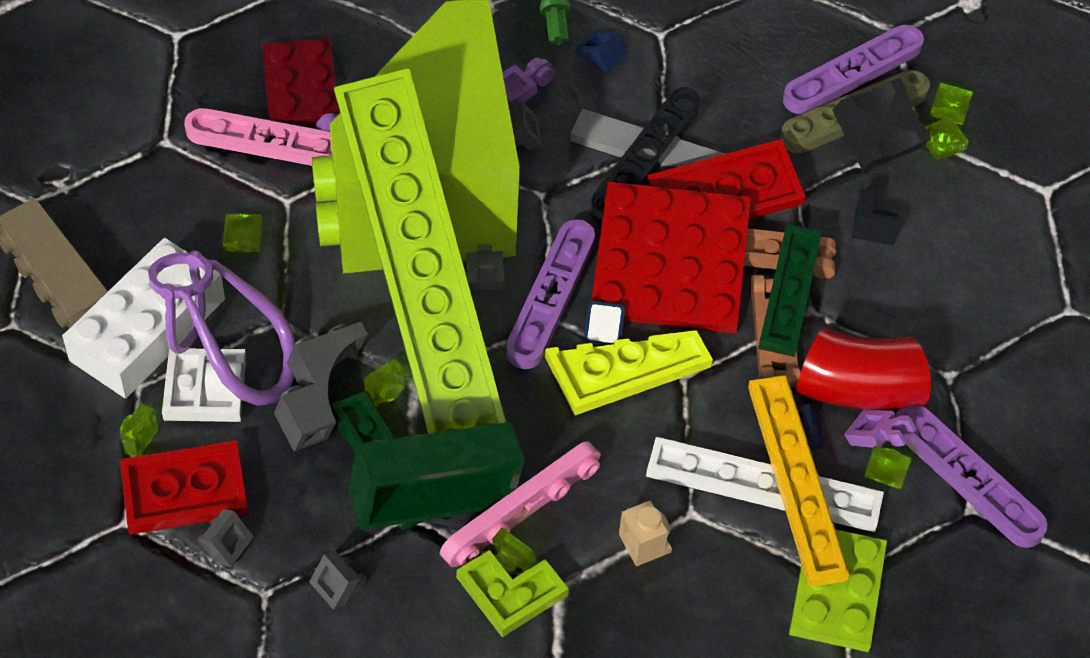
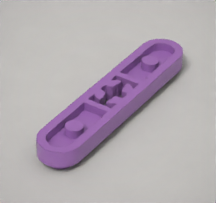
M900 25L819 66L786 85L783 104L789 111L803 114L835 100L919 55L924 42L922 32L914 26Z
M569 220L560 228L510 333L506 345V356L511 365L517 368H533L543 359L545 349L549 346L593 250L595 240L594 228L584 220ZM555 282H558L557 294H553L549 299L548 305H546L545 293L551 290Z
M922 405L900 408L897 411L896 417L902 415L910 416L917 428L915 432L902 433L907 442L906 445L1011 542L1017 546L1029 548L1038 545L1042 541L1048 525L1044 515L934 414ZM963 470L965 472L975 471V478L971 476L967 479L961 476Z

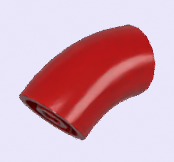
M824 327L820 330L810 347L799 375L796 392L816 401L841 407L864 410H895L927 404L931 392V377L923 349L917 340L911 336L865 338L836 332Z

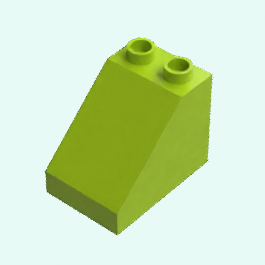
M489 0L446 1L376 76L406 68L410 69L462 262L466 261V253L477 252V246H492V252L502 251L503 257L516 256L520 166ZM339 114L329 124L331 155L312 157L316 202H320L316 203L320 247L340 245L343 274L383 270L342 117Z

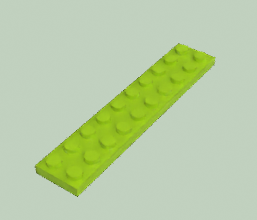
M406 68L334 87L428 434L443 432L452 428L478 427L486 423H505L506 420L410 69Z

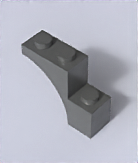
M361 322L350 326L340 324L332 328L327 334L316 338L313 335H309L294 344L287 364L298 385L287 389L281 394L274 411V415L294 452L324 441L331 434L336 420L332 414L328 398L329 376L331 371L341 361L360 351L368 335Z

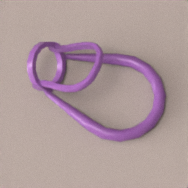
M198 251L172 253L159 258L151 265L148 271L150 287L165 299L166 337L169 348L176 354H182L193 345L199 335L210 364L221 383L238 399L256 406L277 403L280 400L281 394L291 388L295 380L287 361L296 341L293 330L283 312L266 295L234 274L217 260H207ZM176 264H188L192 284L175 287L170 283H160L156 277L164 268ZM199 267L205 271L203 278L200 276ZM214 269L271 321L279 336L283 351V371L278 382L270 389L257 390L249 387L234 374L204 320L206 312L204 291L212 283ZM192 296H195L196 304L193 301ZM175 298L185 300L193 320L189 333L180 344H178L176 335Z

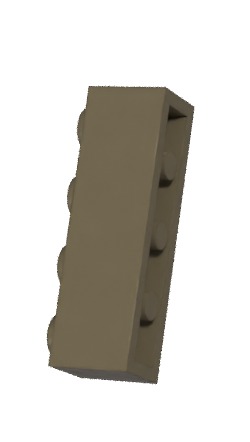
M35 198L0 215L1 248L6 254L13 253L16 257L14 262L24 278L28 276L34 281L33 288L43 303L49 301L53 306L51 310L58 324L62 328L68 326L70 329L108 291Z

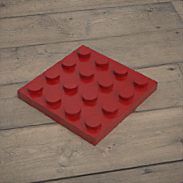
M608 182L591 301L624 305V321L736 334L751 197Z

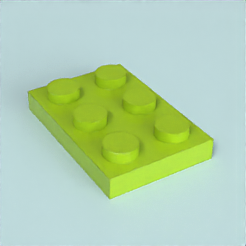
M836 530L849 571L848 580L808 587L801 564L789 635L869 652L887 540Z

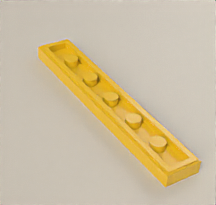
M787 375L750 380L748 389L808 587L847 581L849 571Z

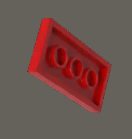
M782 139L647 175L648 186L751 197L749 219L804 205L806 199Z

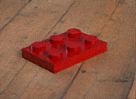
M237 440L120 459L127 527L130 535L210 522L212 519L217 518L223 509L234 511L238 517L249 515Z

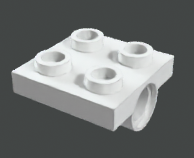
M169 348L162 407L163 420L241 422L243 400L238 399L221 383L210 364L205 349L189 348L182 354H176ZM221 349L234 374L244 383L246 368L245 349Z

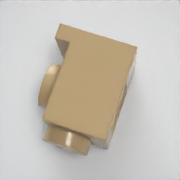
M651 500L622 511L619 536L636 566L672 552V548L667 540L670 534L669 523L665 515L653 506Z

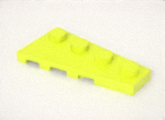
M697 330L649 336V339L646 341L630 342L629 339L614 340L613 345L593 347L592 343L579 344L576 349L559 351L558 347L545 349V359L575 416L711 368L713 361Z

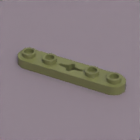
M908 70L789 119L782 126L780 139L783 140L788 151L793 153L810 151L845 136L832 111L842 99L871 91L892 80L901 78L906 88L910 105L913 107L926 100L930 89V81L927 76L918 71Z

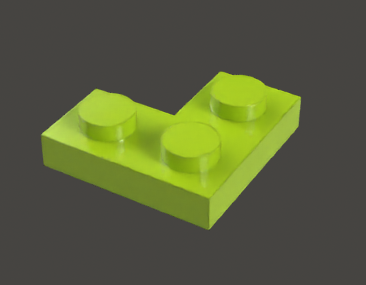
M490 550L456 570V578L501 637H504L568 596V587L546 559L514 579L509 576Z

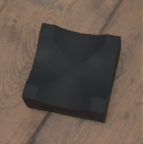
M901 78L892 80L871 91L842 99L832 110L862 171L919 150L931 139L927 129L918 120L910 105L906 88Z

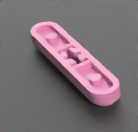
M202 108L193 110L185 118L186 135L188 139L197 144L311 166L312 157L331 155L330 132ZM270 136H276V139H272L271 143L265 142Z
M588 441L577 445L455 532L440 550L441 557L450 567H462L477 558L480 551L491 543L493 545L500 543L508 536L510 529L549 501L561 499L569 491L570 486L581 478L586 480L594 475L600 467L598 462L601 456L600 452Z

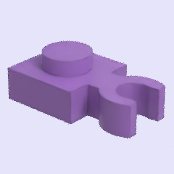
M863 410L844 435L850 446L880 448L886 441H890L893 446H904L907 442L902 433L915 432L917 428L910 416L902 415L896 417L893 411Z

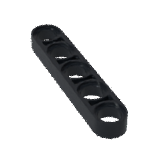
M688 87L675 89L593 194L591 198V214L596 221L602 223L603 212L598 209L597 204L606 198L608 182L618 183L617 178L620 175L630 174L637 180L634 185H646L647 175L656 172L697 118L700 108V97L696 91ZM680 99H687L694 106L688 111H681L674 104ZM661 124H669L674 127L675 131L671 135L662 136L655 129ZM641 149H650L655 152L656 156L650 161H642L636 154Z

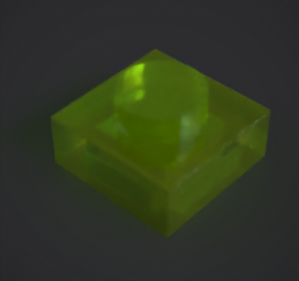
M940 82L930 116L963 125L973 91Z
M951 117L924 126L931 137L925 146L936 161L967 149L969 141Z
M226 214L223 235L224 251L260 252L263 216L258 214Z
M396 358L364 377L365 391L375 407L385 401L390 402L396 399L402 390L405 389L404 368Z
M140 403L133 415H128L124 419L120 428V435L126 454L133 457L141 456L158 431L153 408Z
M874 445L864 477L901 489L912 458L902 455L897 450Z
M502 527L492 538V542L498 552L495 555L496 558L509 569L514 571L519 567L525 572L537 563L533 550Z

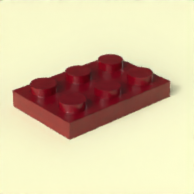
M330 38L262 44L270 121L311 128L316 127L317 121L325 114L339 115L338 103L334 92L336 84Z

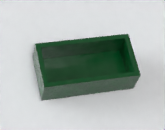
M511 422L499 424L486 423L478 427L465 429L452 428L443 432L424 435L411 434L404 438L384 441L371 440L363 444H357L348 493L360 531L485 511L517 489L525 459Z

